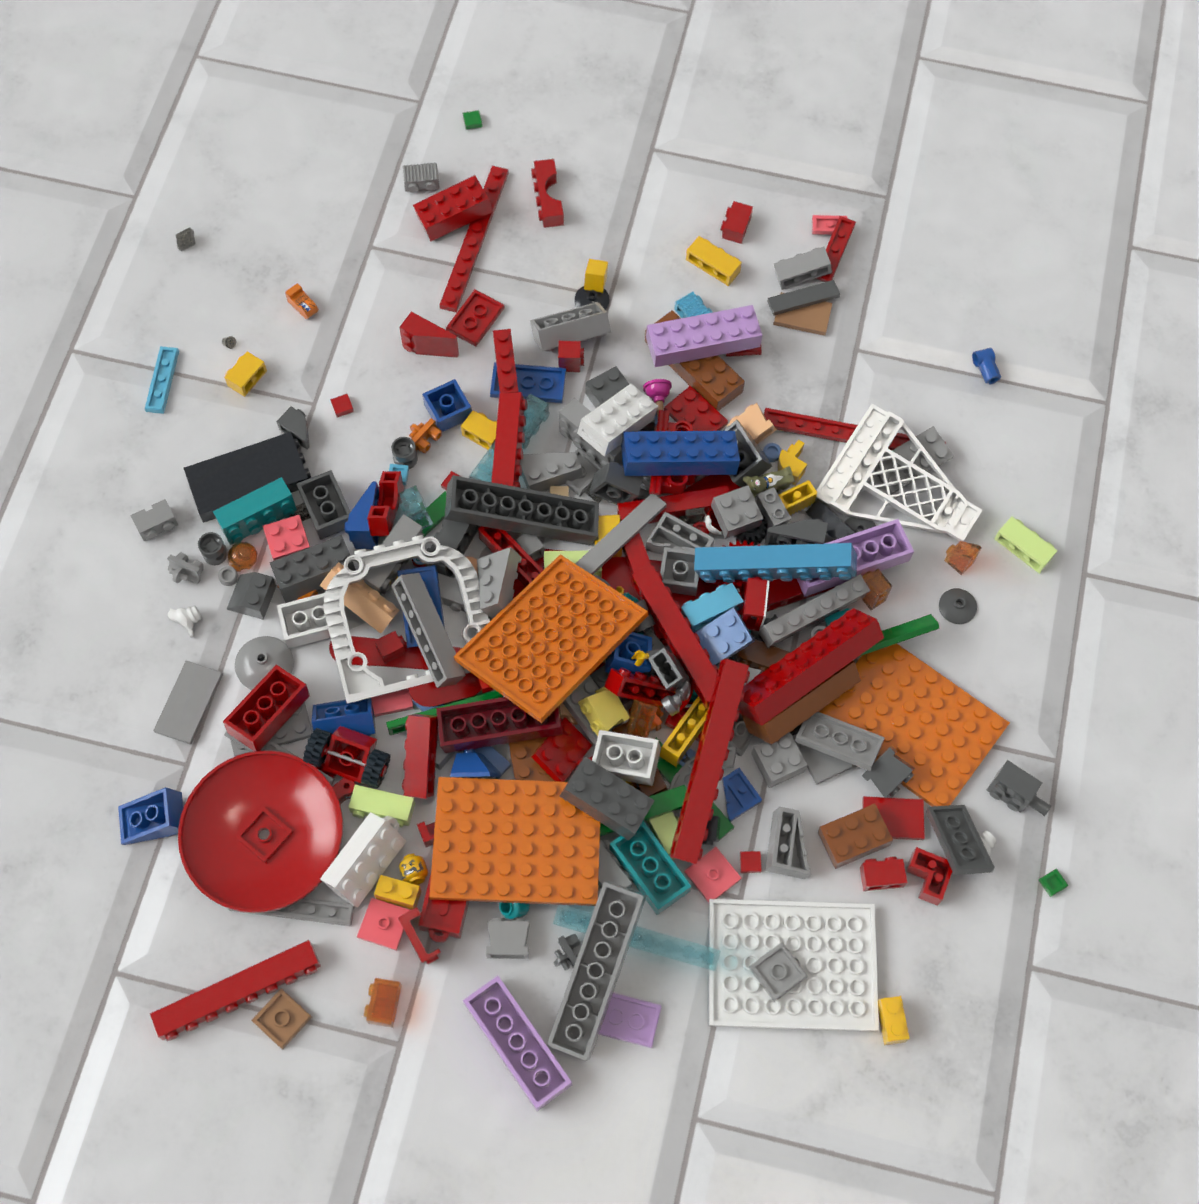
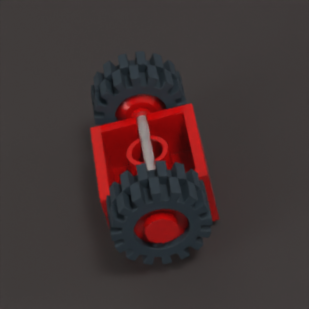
M342 726L333 734L319 728L313 730L303 754L304 762L321 767L325 759L323 770L358 783L362 782L371 787L379 788L387 773L391 755L375 749L376 738Z

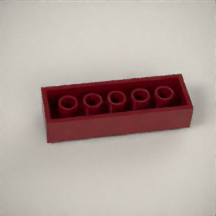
M506 697L436 708L440 747L444 753L564 734L560 705L542 723Z

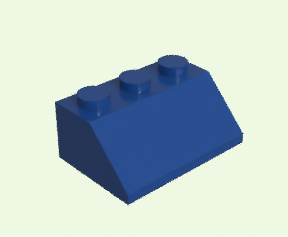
M368 698L347 704L346 700L313 705V730L319 728L333 734L342 726L367 736L376 734L372 699Z

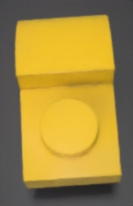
M799 439L795 445L791 444L787 452L783 449L781 450L777 464L778 471L790 466L795 481L793 483L794 486L802 478L807 467L805 462L798 459L805 444Z

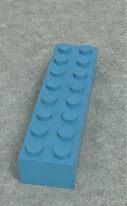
M852 543L695 548L694 570L706 583H715L716 580H723L727 583L735 582V580L747 582V579L752 577H760L769 582L773 581V579L792 581V578L810 581L812 578L831 580L832 577H839L842 580H849L851 577H857V553Z

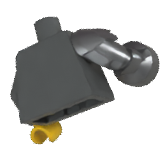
M666 648L646 651V653L641 650L636 651L631 658L637 659L635 665L641 666L644 660L647 659L665 688L675 691L676 695L673 697L667 695L661 700L666 711L671 716H674L680 711L682 701L687 700L691 694L690 677L678 658Z

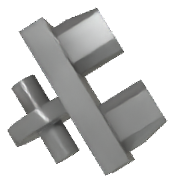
M182 552L176 556L170 555L167 558L169 561L168 571L173 575L174 582L179 583L181 580H189L195 584L200 582V574L203 571L202 562L195 560L190 564L188 563V556Z

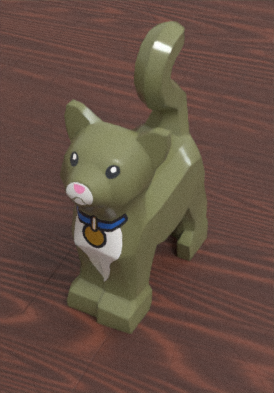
M790 466L783 470L766 473L761 477L747 476L743 478L754 498L757 494L773 487L776 492L785 490L790 484L795 482Z

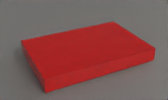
M474 289L447 325L446 330L476 347L504 310L505 305Z
M863 796L862 809L876 804L892 839H925L924 799Z

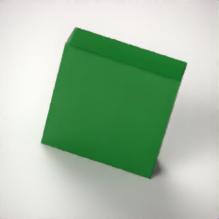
M479 110L463 113L466 130L482 127Z
M1057 868L1039 879V882L1050 897L1069 886Z

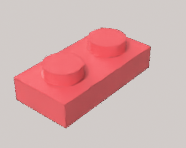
M813 215L812 234H832L840 216Z

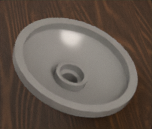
M271 636L257 637L245 643L237 653L235 672L240 682L248 689L253 690L276 664L291 674L294 666L293 655L282 640ZM260 657H265L263 661H259Z

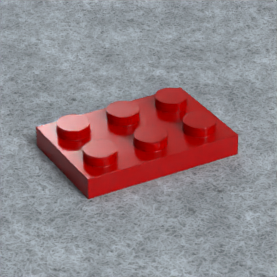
M691 386L664 407V410L670 411L669 416L676 422L685 420L691 423L693 431H720L728 424V420Z
M566 717L562 719L564 734L547 737L531 756L555 782H564L577 766L576 763L592 747V744Z

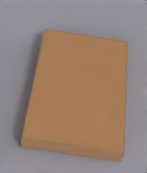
M821 302L775 315L773 325L825 336L832 303Z

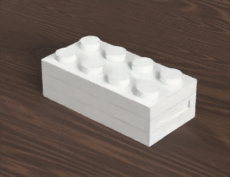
M629 384L583 417L577 434L605 457L621 445L623 432H638L652 422L658 405L634 385Z
M370 812L320 880L341 899L358 908L376 884L380 875L384 873L407 842L398 833V821L391 816L381 818Z

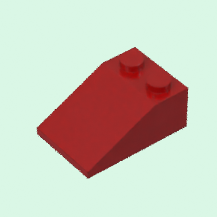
M411 311L400 325L402 345L408 352H414L418 355L455 358L459 356L457 336Z

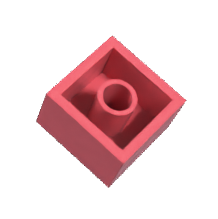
M300 515L263 526L274 561L310 547Z

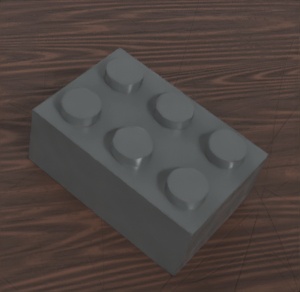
M332 470L296 484L320 540L345 530V522L348 521L350 510Z

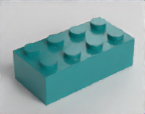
M282 477L213 511L230 545L240 543L244 538L259 533L264 525L289 518L298 512L293 496Z
M642 821L637 832L630 840L619 836L610 843L609 850L618 859L622 868L629 873L640 893L647 895L646 901L656 915L690 892L692 886L644 821Z

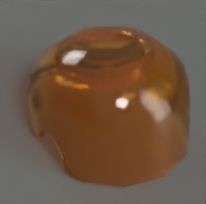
M236 543L231 546L228 552L227 562L237 572L243 569H251L257 562V551L250 543Z

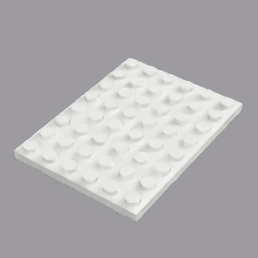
M710 899L709 1026L878 1032L875 904ZM783 942L808 977L774 1002L748 967Z

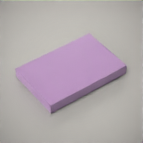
M613 993L599 1035L652 1048L662 1005Z

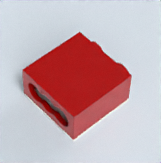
M760 577L748 578L743 593L744 603L741 618L748 630L759 631L763 627L766 618L769 581L763 580Z

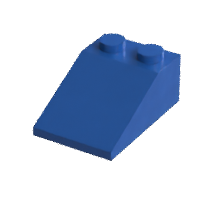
M376 481L370 484L349 513L348 521L345 522V532L348 533L349 540L353 543L355 549H374L373 547L378 546L379 536H371L367 519L371 506H378L379 486Z
M165 787L118 806L121 845L170 837L177 834L183 811L182 792Z

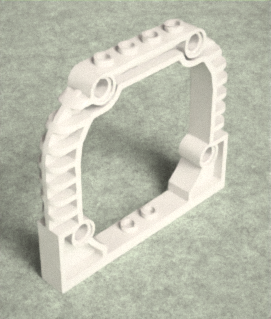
M423 535L413 537L412 541L404 542V540L395 541L393 546L385 547V544L373 547L374 550L366 552V549L354 551L355 555L345 559L344 568L333 577L326 589L324 613L347 704L434 682L430 671H426L425 676L418 677V674L406 676L407 680L384 686L383 679L366 668V656L363 653L355 652L344 610V596L349 584L363 580L367 576L369 569L418 558L426 564L444 563L454 573L459 584L468 620V625L462 631V638L467 644L471 640L467 635L468 629L473 628L478 633L490 622V619L480 607L479 580L476 570L462 553L451 547L440 545L439 541L434 537L424 538ZM427 543L434 544L435 551L427 552L425 545ZM351 561H356L359 564V569L351 571L348 568V564ZM355 657H360L363 660V665L359 668L352 665L351 661ZM463 667L465 674L470 673V671Z

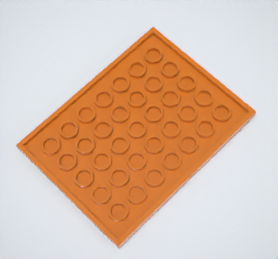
M560 554L453 657L465 669L542 723L649 615L647 610Z
M898 644L862 655L856 662L861 681L818 712L885 737L875 762L889 747L893 746L897 750L895 755L915 768L912 771L914 776L907 783L902 781L900 784L919 798L924 799L932 807L950 806L1010 722Z
M439 777L429 898L431 900L596 906L598 900L600 822L560 797L568 782Z

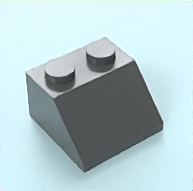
M257 572L241 574L227 610L264 620L277 586L274 578Z

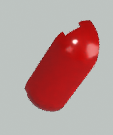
M470 672L466 673L455 685L437 688L435 682H430L408 689L410 696L417 704L432 707L474 696L482 688L478 677Z

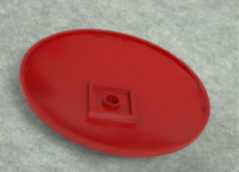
M269 750L241 754L226 760L212 769L200 780L188 797L178 828V846L181 861L194 885L205 896L223 907L246 913H265L286 908L314 891L322 883L320 878L338 856L343 836L342 810L337 795L329 781L317 768L304 762L303 759L288 753ZM262 830H269L270 835L267 839L262 840L259 838Z

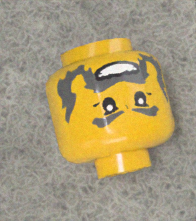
M413 853L404 856V860L399 864L403 881L415 885L425 881L428 870L422 856H416Z

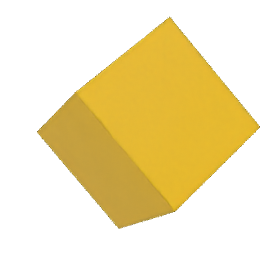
M589 259L585 272L584 290H594L603 293L607 280V261Z

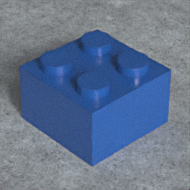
M456 379L422 394L424 406L431 418L435 420L436 426L441 432L463 423L472 412V407Z

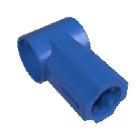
M992 348L972 353L973 363L975 367H979L985 383L990 385L1001 379Z

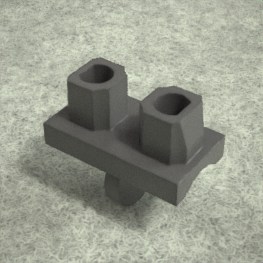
M576 934L566 938L563 935L558 938V943L565 954L563 955L560 949L555 951L554 953L558 959L553 963L556 967L562 965L564 970L570 968L567 963L568 960L574 968L578 955L575 956L572 950L581 945Z

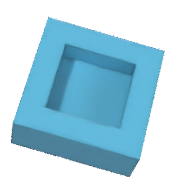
M390 464L389 471H401L403 485H406L409 466Z

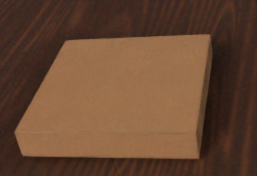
M281 988L251 1021L283 1050L310 1021L312 1016Z

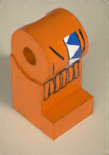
M298 283L285 291L288 303L305 319L310 318L319 311L317 305Z

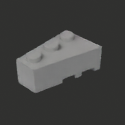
M575 452L523 454V460H520L522 477L527 489L542 492L550 489V486H560L568 480L573 481L582 476V467Z
M665 512L646 541V551L663 554L664 547L695 551V548L714 547L715 538Z
M511 547L477 559L480 607L492 619L513 599L514 580L518 577L516 571L522 557Z
M778 807L773 812L765 871L801 879L811 875L807 861V849L804 846V833L800 812L798 810Z

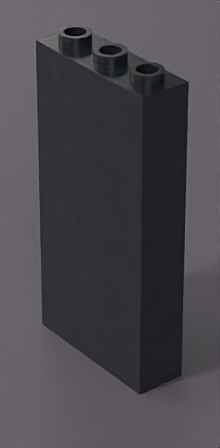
M291 432L184 467L202 522L205 523L216 519L213 511L281 477L291 493L298 491L296 484L312 477L309 469H304L303 464L306 461L303 453H298L297 449L300 448L297 437L293 438Z

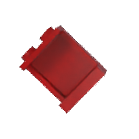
M416 907L401 915L398 919L421 963L426 961L427 964H430L439 958L437 954L441 951L436 949L429 954L426 953L410 923L411 920L421 915Z

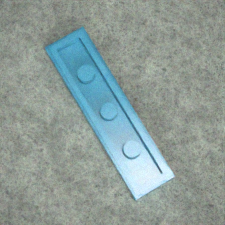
M160 346L145 405L146 412L164 414L179 355L178 348Z

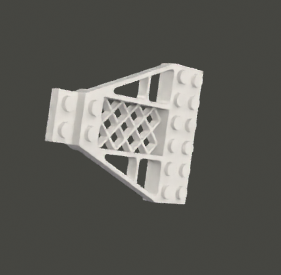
M871 404L817 488L816 499L821 500L824 504L844 516L880 523L895 520L880 517L884 508L890 505L917 522L900 521L902 527L941 534L947 533L958 541L963 542L982 509L967 501L961 492L955 489L905 424V420L890 411L887 413L876 405ZM900 429L906 433L918 449L911 461L888 449ZM919 453L922 454L940 479L913 464ZM891 459L894 468L884 470L882 461ZM879 463L881 471L872 473ZM908 469L910 478L901 480L898 471ZM895 472L897 481L888 483L886 473ZM882 474L884 484L874 485L872 476ZM924 479L926 488L917 490L914 480ZM911 481L913 491L904 492L902 483ZM898 484L900 494L891 495L889 486ZM885 487L887 494L878 490V488ZM939 488L942 498L933 499L931 490ZM861 490H866L883 501L884 504L876 516L851 512L849 510ZM927 491L929 501L920 502L918 493ZM914 494L916 503L907 505L905 496ZM901 497L903 504L893 498ZM943 501L936 511L934 503ZM931 504L933 513L923 515L921 505ZM918 507L919 514L910 508ZM932 516H933V518L931 519V521H929L928 519H926V518H928V517H932Z

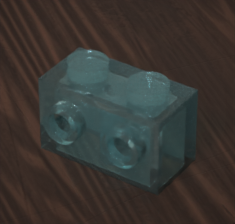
M416 485L399 493L401 497L399 504L403 512L406 511L404 515L421 525L422 529L433 524L425 501Z

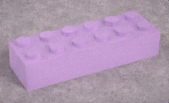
M749 305L647 325L646 339L654 367H660L760 347L762 332L754 307Z
M899 519L824 543H852L857 553V576L861 574L862 577L908 562L914 553ZM832 577L831 580L812 578L810 581L796 578L804 596L841 585L848 581L839 579V577Z
M496 976L463 1000L464 1005L536 1111L572 1086L571 1080L499 976Z

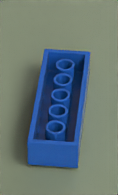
M735 431L623 432L621 452L625 476L736 475L739 467L740 457Z

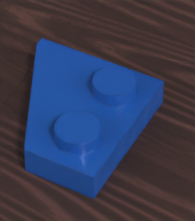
M740 768L723 777L727 815L730 822L762 802V798Z

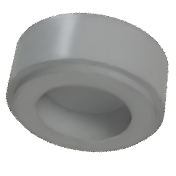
M226 566L220 569L218 578L224 586H232L238 581V573L235 568Z

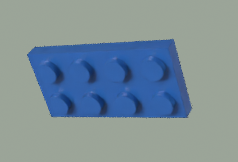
M494 362L490 397L499 398L496 362ZM515 364L518 392L522 393L524 399L528 401L563 403L566 368Z
M437 566L397 571L398 577L400 575L420 573L445 628ZM403 613L407 648L418 647Z

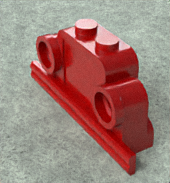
M659 410L656 431H693V426L688 421L669 422L670 411ZM700 475L651 476L649 494H681L685 491L686 485L694 484L696 477Z

